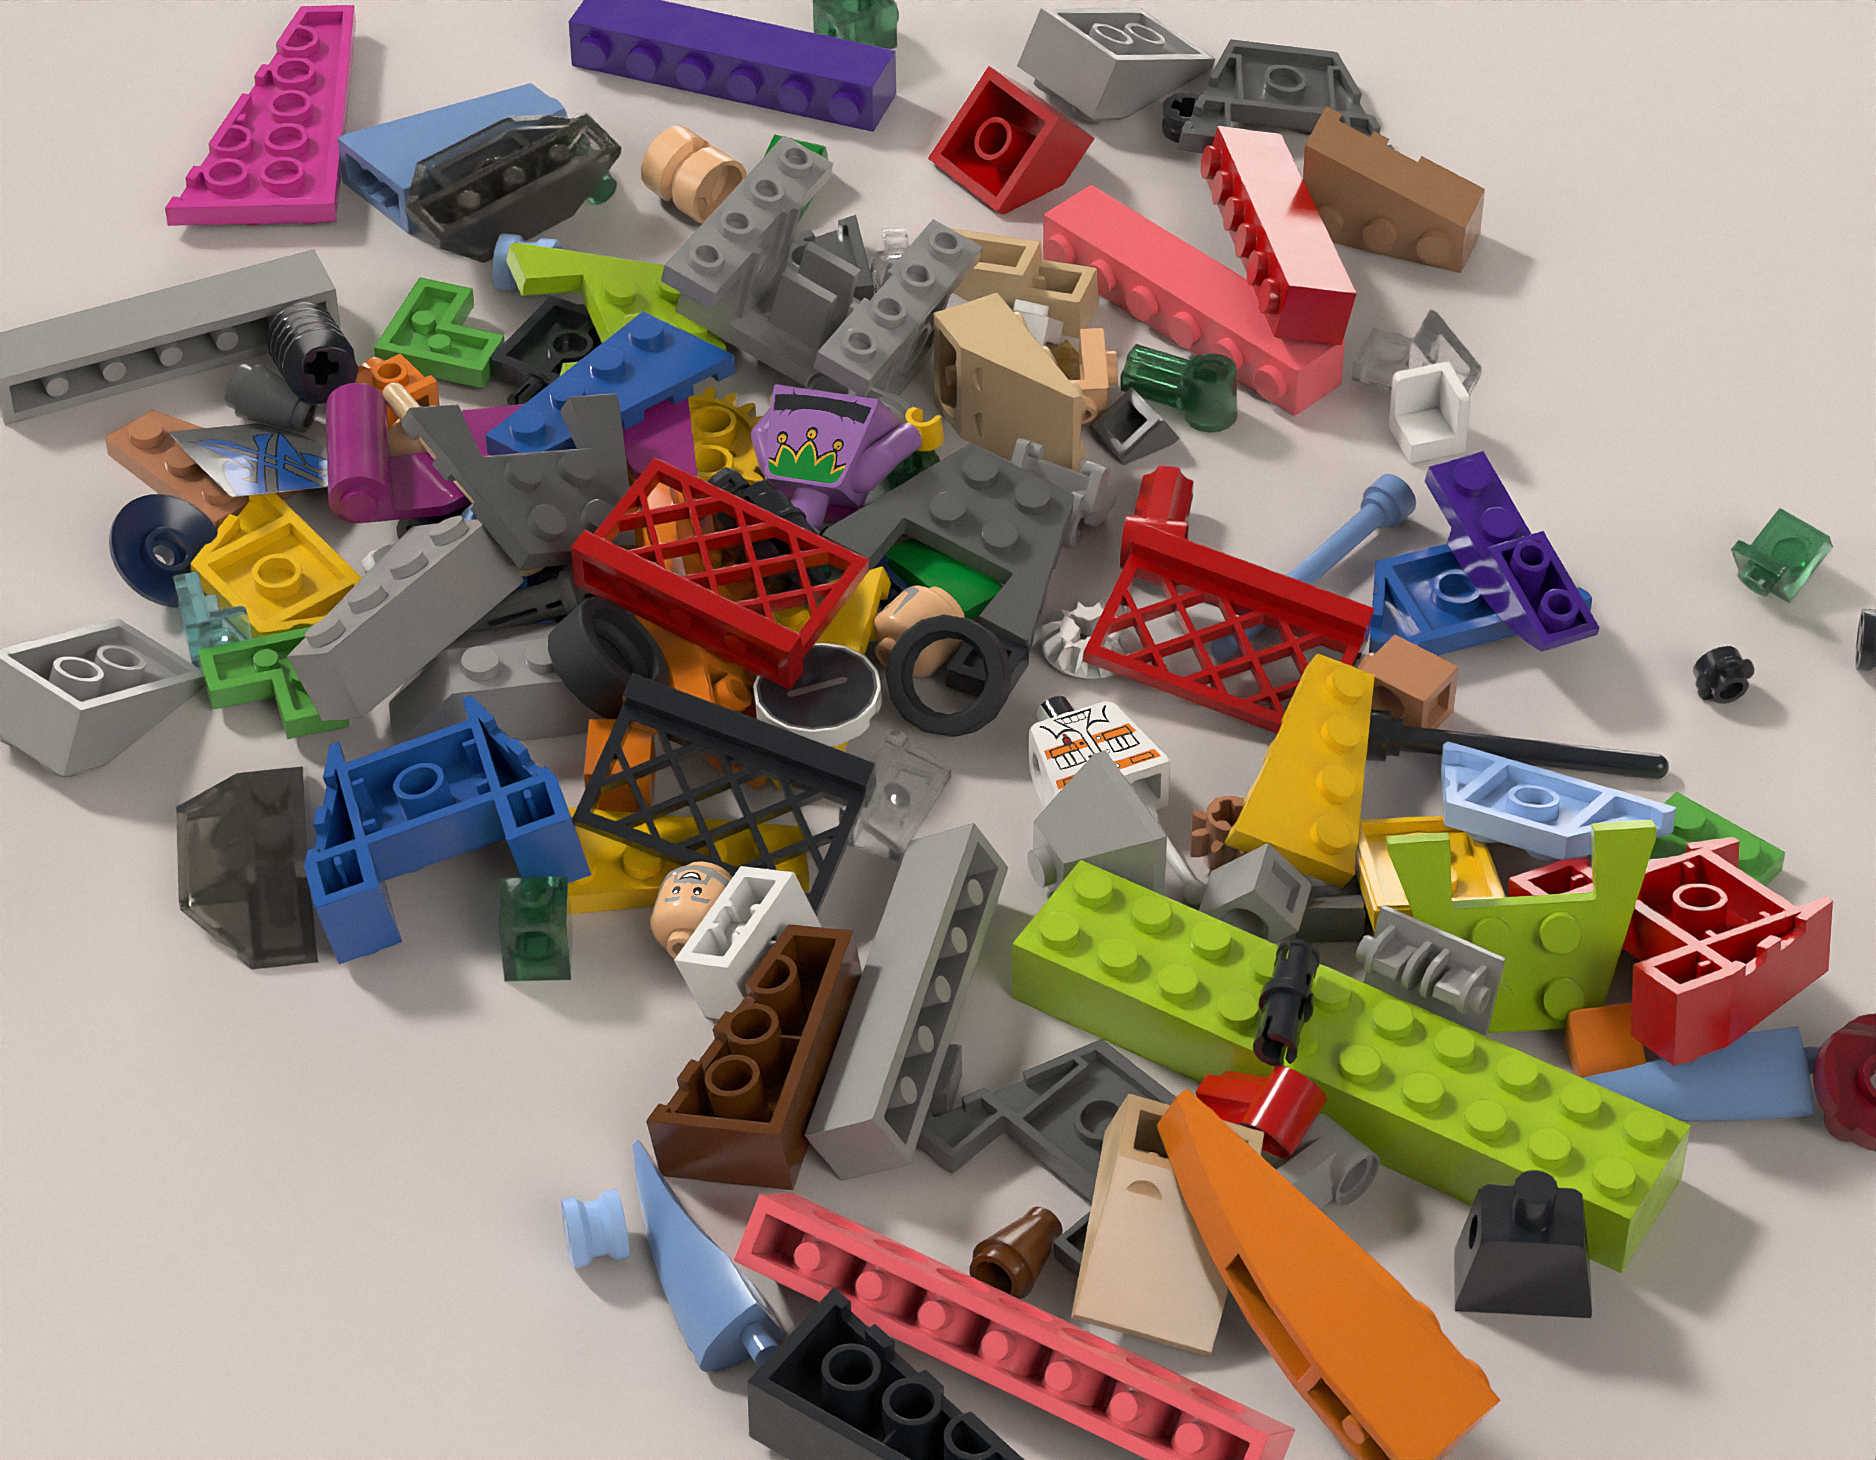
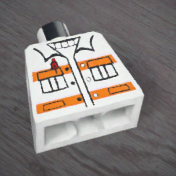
M1054 696L1039 706L1036 712L1038 723H1035L1029 729V772L1043 810L1093 754L1104 750L1107 751L1144 804L1151 803L1156 810L1168 806L1169 758L1115 703L1103 701L1075 710L1068 698Z

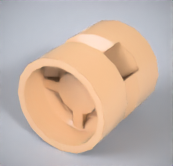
M683 126L671 127L660 133L650 144L641 165V180L646 188L665 201L674 202L680 211L701 224L747 176L746 170L740 162L725 152L712 147L708 141Z

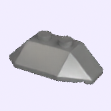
M561 621L464 632L409 678L389 702L393 746L469 720L462 698L470 695L495 718L497 726L511 740L516 738L519 741L588 733L589 719L607 718L599 716L582 704L565 686L554 669L548 652V635Z

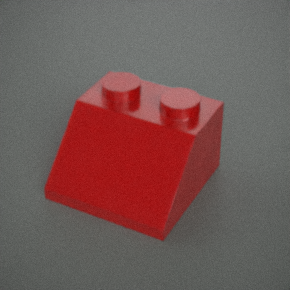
M988 66L928 159L996 212L1005 215L1063 186L1095 138L1026 86Z

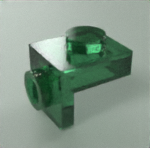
M1779 508L1751 545L1738 540L1731 548V552L1739 571L1737 577L1747 588L1763 597H1767L1771 592L1790 603L1831 551L1833 545L1830 536Z

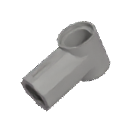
M1318 1114L1290 1159H1279L1272 1166L1316 1207L1321 1209L1332 1200L1339 1205H1348L1358 1199L1371 1185L1377 1175L1380 1159L1378 1155L1328 1115Z

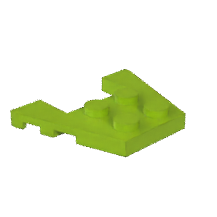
M510 243L506 261L521 296L579 292L602 343L644 311L726 351L727 347L723 339L675 312L680 292L661 281L664 265L524 243ZM578 362L563 363L560 376Z
M1653 820L1591 823L1593 890L1591 892L1452 901L1450 839L1447 832L1386 836V847L1415 919L1506 958L1488 1033L1565 1029L1569 1012L1604 1006L1657 834L1656 825Z

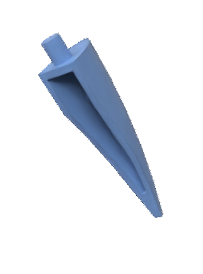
M1798 1026L1748 1032L1730 1046L1700 1056L1690 1063L1672 1066L1664 1059H1659L1631 1068L1583 1078L1680 1121H1746L1812 1116L1814 1108L1809 1074H1813L1814 1063L1821 1045L1803 1047Z
M637 1139L633 1144L637 1190L647 1239L661 1286L689 1350L692 1351L699 1368L704 1372L724 1370L750 1358L753 1359L758 1367H761L779 1347L777 1341L786 1334L757 1287L689 1216L644 1145Z

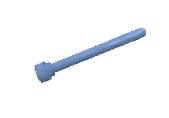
M1384 474L1364 491L1363 500L1360 505L1361 510L1286 576L1310 585L1316 583L1376 528L1396 527L1416 509V498L1412 489L1404 480L1396 475ZM1260 624L1245 629L1244 632L1248 640L1250 641L1266 625ZM1232 634L1213 640L1211 644L1212 654L1220 660H1227L1240 650Z

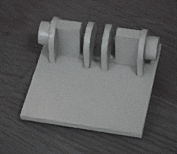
M1383 905L1380 908L1374 937L1365 935L1356 952V960L1365 963L1364 969L1366 974L1364 983L1487 1036L1506 958Z

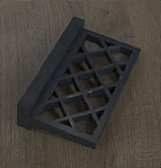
M632 673L622 695L624 703L573 815L574 825L681 866H686L693 862L713 863L725 869L732 878L740 866L736 867L722 862L714 843L749 829L761 857L741 866L776 870L775 865L810 852L818 869V874L810 893H805L817 916L864 807H868L877 786L875 763ZM634 727L658 736L665 754L630 768L622 748L631 728ZM669 741L683 745V747L673 750ZM701 753L717 758L725 777L690 790L679 762ZM618 760L622 771L610 776ZM729 763L744 769L733 773ZM671 766L683 794L647 808L636 780ZM760 776H766L778 781L786 799L751 813L739 785ZM627 783L639 808V812L617 821L593 813L602 793ZM790 786L801 789L805 792L794 796ZM731 789L743 817L708 831L696 802ZM822 798L846 806L838 826L812 836L800 807ZM688 806L700 834L677 844L661 839L653 820ZM792 811L804 840L769 854L757 825ZM645 824L649 834L634 828ZM831 843L823 860L818 848ZM706 846L710 857L695 850Z

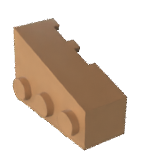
M1326 106L1305 144L1303 181L1332 242L1461 273L1481 233L1485 189L1423 156L1417 162L1386 146L1390 140L1389 138L1373 131L1371 137L1340 122L1339 119L1342 114Z

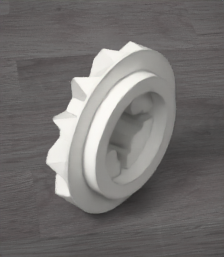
M1075 600L1070 611L1054 609L1050 623L1042 625V652L1053 667L1063 673L1079 678L1095 679L1115 675L1113 672L1083 662L1085 647L1105 608L1102 600L1094 607H1085ZM1121 608L1118 616L1126 613L1124 608ZM1130 627L1109 634L1103 647L1127 655L1140 650V639L1134 627ZM1080 633L1090 637H1087L1085 640L1080 639Z

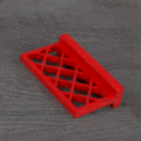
M654 457L595 533L584 530L571 546L576 586L598 597L614 602L623 609L788 690H791L803 674V658L869 572V559ZM660 482L681 492L684 503L650 509L647 497ZM723 512L736 520L738 528L703 535L698 517ZM684 519L690 520L694 537L659 544L655 525ZM646 527L651 546L626 550L613 544L612 541L620 532ZM770 538H777L789 544L791 554L758 561L752 546V542ZM743 544L748 563L713 570L708 551ZM699 553L704 572L679 576L666 569L664 560ZM829 563L845 571L837 582L811 587L806 568ZM797 571L802 589L767 596L762 577ZM753 579L758 598L733 602L720 595L718 586ZM822 602L817 608L816 603ZM807 605L810 619L799 633L774 621L772 612Z
M1140 523L1131 542L1130 555L1085 647L1083 662L1278 734L1282 725L1281 720L1285 714L1280 701L1293 697L1300 679L1273 688L1262 665L1291 656L1302 677L1308 666L1303 651L1321 645L1342 653L1343 656L1340 662L1354 667L1357 659L1360 660L1368 642L1375 608ZM1139 578L1160 586L1167 600L1138 609L1129 591L1135 579ZM1203 602L1220 609L1225 619L1224 622L1197 631L1186 611V608ZM1123 606L1126 613L1118 616ZM1174 613L1185 635L1155 645L1145 622ZM1264 624L1277 629L1284 643L1254 652L1244 630ZM1134 627L1144 649L1123 655L1103 646L1109 634ZM1232 634L1243 657L1214 666L1203 644ZM1192 648L1203 670L1182 677L1169 672L1162 658ZM1250 670L1261 690V693L1241 699L1228 694L1221 679Z

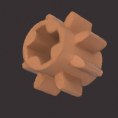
M1217 797L1209 804L1206 812L1194 810L1192 813L1190 855L1196 858L1204 856V862L1210 869V873L1212 870L1247 854L1224 844L1243 809L1242 804L1245 799L1241 797Z

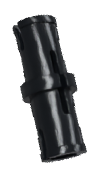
M1291 939L1290 948L1285 941L1278 946L1272 978L1261 989L1259 1008L1262 1011V1018L1254 1038L1253 1051L1260 1061L1271 1066H1283L1284 1056L1289 1064L1295 1061L1298 1055L1302 1027L1313 1015L1315 996L1311 989L1317 968L1319 967L1320 953L1313 944L1305 940Z

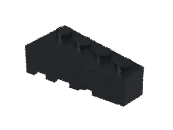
M835 1287L827 1293L747 1381L749 1437L789 1460H1024L973 1412L962 1413L944 1396V1386L927 1370L923 1369L918 1373L895 1352V1341L876 1324L868 1327L851 1311V1301Z

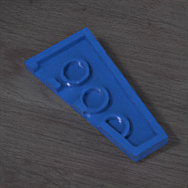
M643 311L485 435L487 454L493 456L577 449L560 413V410L570 396L616 393L620 404L622 428L625 430L644 420L643 410L665 399L674 405L694 395L693 385L710 376L719 382L735 374L734 355Z

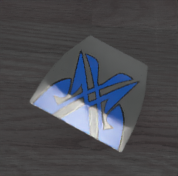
M261 423L169 431V434L178 442L183 450L231 497L328 487L327 447L305 436Z

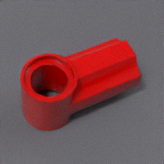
M1159 465L1152 473L1143 475L1134 515L1127 514L1124 523L1120 549V569L1124 568L1130 555L1131 542L1140 523L1188 540V517L1190 516L1194 496V481L1186 478L1180 468Z
M1275 1066L1268 1077L1228 1070L1222 1075L1207 1074L1195 1092L1197 1098L1212 1109L1221 1120L1264 1132L1262 1151L1283 1160L1290 1159L1327 1102V1097L1320 1087L1301 1073L1284 1066Z

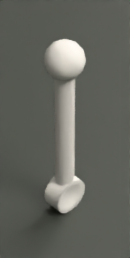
M1151 803L1145 804L1159 824L1155 807ZM1167 836L1166 859L1184 885V899L1192 905H1200L1207 885L1201 880H1195Z

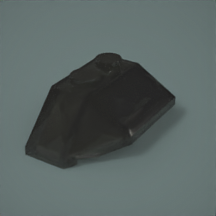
M572 113L570 118L551 115L506 117L417 162L406 203V214L440 249L485 263L494 258L496 243L502 233L520 235L527 241L573 217L619 158L622 147L588 113Z
M307 766L236 773L177 806L178 899L180 910L214 939L237 953V958L250 969L319 963L316 910L304 868L307 850L312 849Z

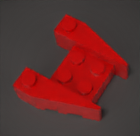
M1734 837L1687 843L1685 854L1649 860L1621 949L1626 950L1632 956L1642 961L1633 964L1630 1036L1672 1066L1693 1062L1700 1056L1730 1046L1829 971L1833 900L1826 896L1798 907L1738 869L1740 841ZM1586 857L1565 859L1510 877L1508 897L1591 892L1593 890V876L1590 862Z

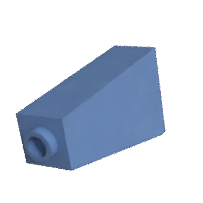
M529 83L346 133L337 138L342 182L406 233L410 234L568 153L566 130L568 116L565 108L557 99L549 97L535 85Z

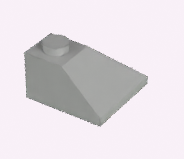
M1104 750L1093 754L1034 820L1033 850L1028 851V865L1037 885L1041 888L1047 886L1052 894L1077 863L1083 860L1164 896L1167 835L1107 751Z

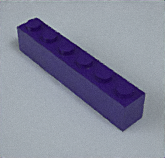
M583 0L568 21L572 66L871 132H874L896 96V50L663 0Z

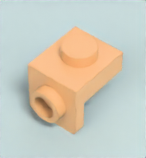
M1104 328L1080 329L1078 356L1080 380L1074 381L1080 386L1086 403V411L1081 415V424L1097 420L1108 410L1109 386L1118 385L1116 350L1106 351Z

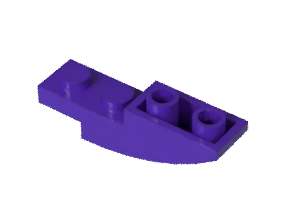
M1484 451L1429 466L1424 482L1451 527L1447 544L1475 588L1478 589L1481 596L1507 626L1525 642L1541 652L1596 636L1600 627L1544 531L1531 534Z

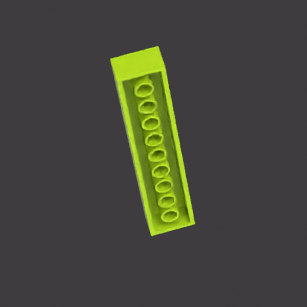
M1083 860L1077 863L1012 944V998L1199 1083L1203 1081L1207 1074L1222 1075L1227 1070L1268 1077L1275 1067L1260 1061L1255 1056L1253 1042L1262 1018V1011L1259 1008V997L1265 983L1272 978L1278 948L1276 944ZM1319 964L1311 989L1315 996L1313 1015L1302 1027L1297 1058L1293 1063L1289 1064L1284 1056L1283 1065L1301 1073L1325 1093L1327 1102L1319 1114L1328 1115L1378 1155L1380 1165L1471 1206L1478 1189L1487 1184L1514 1185L1516 1178L1521 1173L1529 1170H1539L1548 1173L1556 1180L1558 1188H1573L1583 1194L1590 1260L1622 1274L1682 1179L1691 1125Z

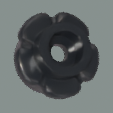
M1732 646L1717 647L1708 651L1697 660L1693 667V674L1696 678L1695 685L1699 689L1697 691L1699 697L1703 700L1714 698L1716 702L1722 704L1733 702L1742 697L1749 688L1747 679H1750L1755 671L1752 661L1750 659L1743 660L1738 649Z

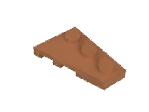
M151 410L105 437L107 452L110 457L158 494L174 496L197 507L212 521L217 529L229 514L238 516L249 503V496H229L169 434V431L201 429L203 427ZM301 490L277 492L276 494L284 501Z

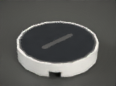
M822 642L815 643L803 658V674L791 690L757 675L753 685L758 720L828 746L840 745L860 736L870 727V718L876 712L878 715L882 705L878 670L866 656L842 645Z

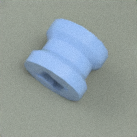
M617 1188L602 1191L595 1200L582 1202L575 1196L560 1200L567 1248L574 1269L586 1267L593 1258L605 1255L610 1256L614 1260L630 1258L626 1221Z

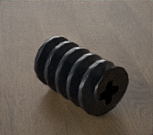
M300 302L288 305L275 315L269 324L266 337L268 353L295 395L306 402L320 405L326 404L329 395L335 389L345 384L356 382L359 367L355 361L354 349L327 310L318 304Z

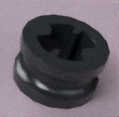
M1182 92L1166 98L1163 103L1164 118L1162 120V132L1166 138L1179 143L1182 127L1186 121L1190 120L1194 105L1200 96L1199 94Z

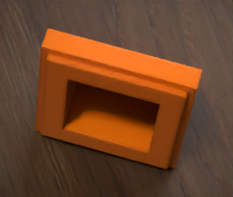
M1621 1003L1569 1012L1563 1045L1575 1075L1583 1078L1646 1063L1643 1044L1630 1036L1632 1003Z

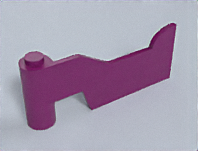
M350 383L338 387L329 395L326 402L328 503L330 509L338 518L350 523H371L442 516L471 503L453 481H446L432 465L434 459L428 452L390 456L386 400L379 390L363 383ZM688 398L674 405L665 399L643 410V421L625 430L622 428L627 469H629L631 475L636 480L654 457L697 477ZM524 404L463 410L462 414L482 456H491L487 454L485 435Z

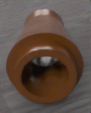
M1032 1207L1023 1217L976 1245L969 1267L970 1276L1018 1299L1028 1296L1053 1249V1241L1063 1234L1060 1220L1053 1212L1044 1207Z

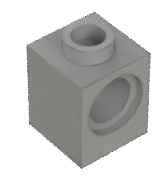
M1267 843L1212 870L1199 911L1271 943H1275L1299 931L1312 883L1275 848Z

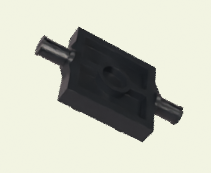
M551 295L489 358L491 377L519 387L507 398V406L527 403L560 377L563 363L579 362L602 344L585 304H576Z

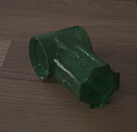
M1135 344L1127 354L1126 363L1120 375L1121 391L1127 392L1132 387L1143 399L1185 411L1186 422L1198 431L1220 432L1228 429L1235 423L1238 417L1236 364L1230 358L1222 354L1207 353L1195 356L1189 360L1139 344Z

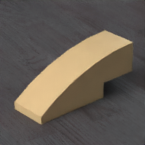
M950 228L983 247L977 265L953 292L955 295L969 302L998 293L1012 310L1015 299L1049 306L1047 317L1064 322L1061 335L1080 338V329L1088 328L1099 305L1097 268L1042 260L1041 241Z

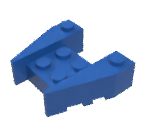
M472 695L462 698L469 720L347 762L339 742L329 745L323 774L326 784L323 807H316L313 826L317 835L314 849L307 850L304 868L315 910L339 964L374 954L379 950L402 942L386 880L406 873L416 872L423 867L468 851L481 849L493 842L507 839L528 897L563 887L568 883L591 875L577 830L557 777L546 766L540 768L531 759L528 749L518 739L513 738L511 740L497 726L495 718Z

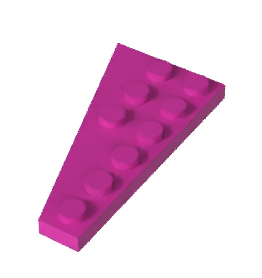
M355 5L301 6L276 42L277 53L269 65L261 64L254 75L255 85L250 93L241 94L208 143L210 152L201 166L193 165L185 177L186 188L181 196H173L166 205L165 213L168 226L221 224L256 226L264 223L316 224L319 222H337L341 182V165L337 138L346 132L356 32Z

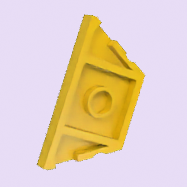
M276 493L249 495V503L238 516L229 514L217 529V537L211 543L205 544L191 562L192 579L196 585L250 639L312 627L314 624L322 621L362 579Z

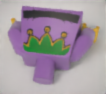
M776 384L770 397L771 408L755 425L750 436L759 468L764 474L765 480L776 489L781 490L785 496L792 498L791 503L805 513L807 516L806 521L817 534L821 532L828 504L852 508L860 507L865 503L869 492L873 491L908 456L916 450L923 452L935 450L944 442L941 415H935L932 420L924 422L923 410L911 407L905 414L906 423L899 425L900 419L879 399Z

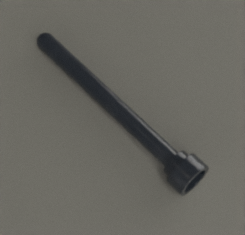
M1371 709L1366 760L1385 762L1386 756L1399 757L1400 751L1442 755L1443 744L1448 741L1533 766L1649 779H1661L1669 770L1668 760L1661 754L1404 726L1403 719L1391 718V711Z

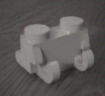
M1019 438L1015 444L1010 463L1074 495L1073 512L1063 544L1073 548L1076 547L1083 535L1082 532L1076 530L1080 519L1085 517V524L1096 527L1102 521L1107 520L1109 511L1116 503L1115 489L1117 485L1108 481L1110 468L1087 460L1083 465L1082 473L1057 465L1051 460H1042L1041 458L1045 452L1044 445Z

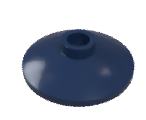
M164 494L144 495L130 501L116 515L110 528L109 550L114 566L122 579L140 596L162 606L189 607L208 598L192 579L191 562L205 544L211 543L217 537L218 530L201 510L183 499ZM155 554H156V555H159L160 557H162V558L164 559V561L166 562V564H164L163 562H161V561L155 556Z

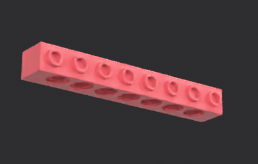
M795 1193L759 1194L733 1260L818 1302L835 1287L851 1301V1311L866 1325L871 1327L873 1324H876L887 1335L1147 1460H1284L1296 1430Z

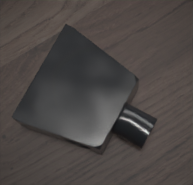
M1529 1170L1521 1173L1516 1178L1514 1185L1487 1184L1479 1188L1454 1249L1455 1311L1591 1318L1590 1252L1583 1194L1573 1188H1558L1556 1180L1551 1175L1539 1170Z

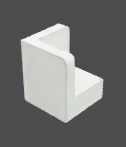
M1450 362L1396 372L1393 375L1388 427L1409 464L1465 453L1470 396Z

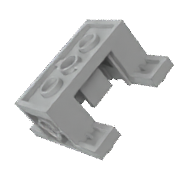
M784 135L666 262L661 281L680 292L676 313L708 329L707 331L804 386L808 376L815 371H819L863 397L867 395L873 386L883 391L900 395L931 358L934 348V313L946 309L950 295L977 265L983 247L932 219L899 259L892 257L888 261L881 288L871 300L864 298L860 301L853 297L860 274L859 268L813 242H810L805 247L800 266L788 260L801 210L829 180L833 162Z

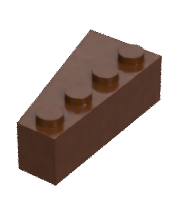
M788 924L746 982L747 995L733 1012L725 1011L712 1029L715 1039L699 1061L690 1059L677 1077L679 1089L667 1105L659 1103L646 1120L657 1164L663 1176L784 1190L794 1189L810 1144L804 1135L862 975L853 930Z

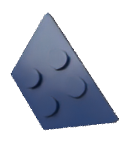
M1447 543L1375 562L1372 607L1375 609L1370 629L1369 653H1376L1394 635L1437 656L1517 635L1481 596V593L1466 575ZM1578 587L1579 593L1591 612V595L1586 590Z

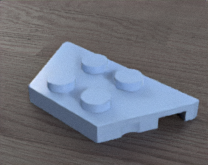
M1447 741L1443 744L1441 781L1444 825L1465 831L1473 840L1484 843L1502 842L1525 849L1533 858L1544 861H1557L1592 854L1591 823L1653 820L1656 825L1657 837L1669 835L1674 830L1677 807Z

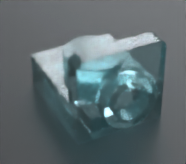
M198 571L173 576L180 620L191 664L201 669L198 649L252 639L249 618L244 606L219 610L216 594L204 596Z

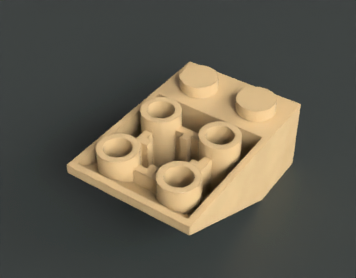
M998 293L935 312L934 404L960 438L1011 461L1017 440L1024 438L1045 446L1042 460H1051L1057 465L1080 472V460H1083L1085 456L1084 444L1081 438V415L1086 411L1083 392L1078 383L1074 380L1069 381L1056 365L1055 358L1047 346H1041L1029 332L1023 316L1019 312H1013Z
M1128 1094L1105 1130L1071 1319L1209 1357L1212 1353L1229 1288L1214 1264L1182 1196L1156 1126L1170 1105ZM1223 1121L1261 1155L1264 1132Z

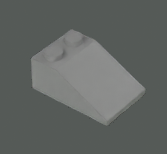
M1041 8L1017 67L1035 78L1033 84L1039 90L1053 96H1060L1072 104L1071 111L1076 116L1089 122L1100 123L1102 119L1129 117L1212 69L1216 59L1142 8Z
M119 618L0 648V741L19 748L39 761L44 770L57 776L71 777L77 773L107 765L205 687L201 669Z

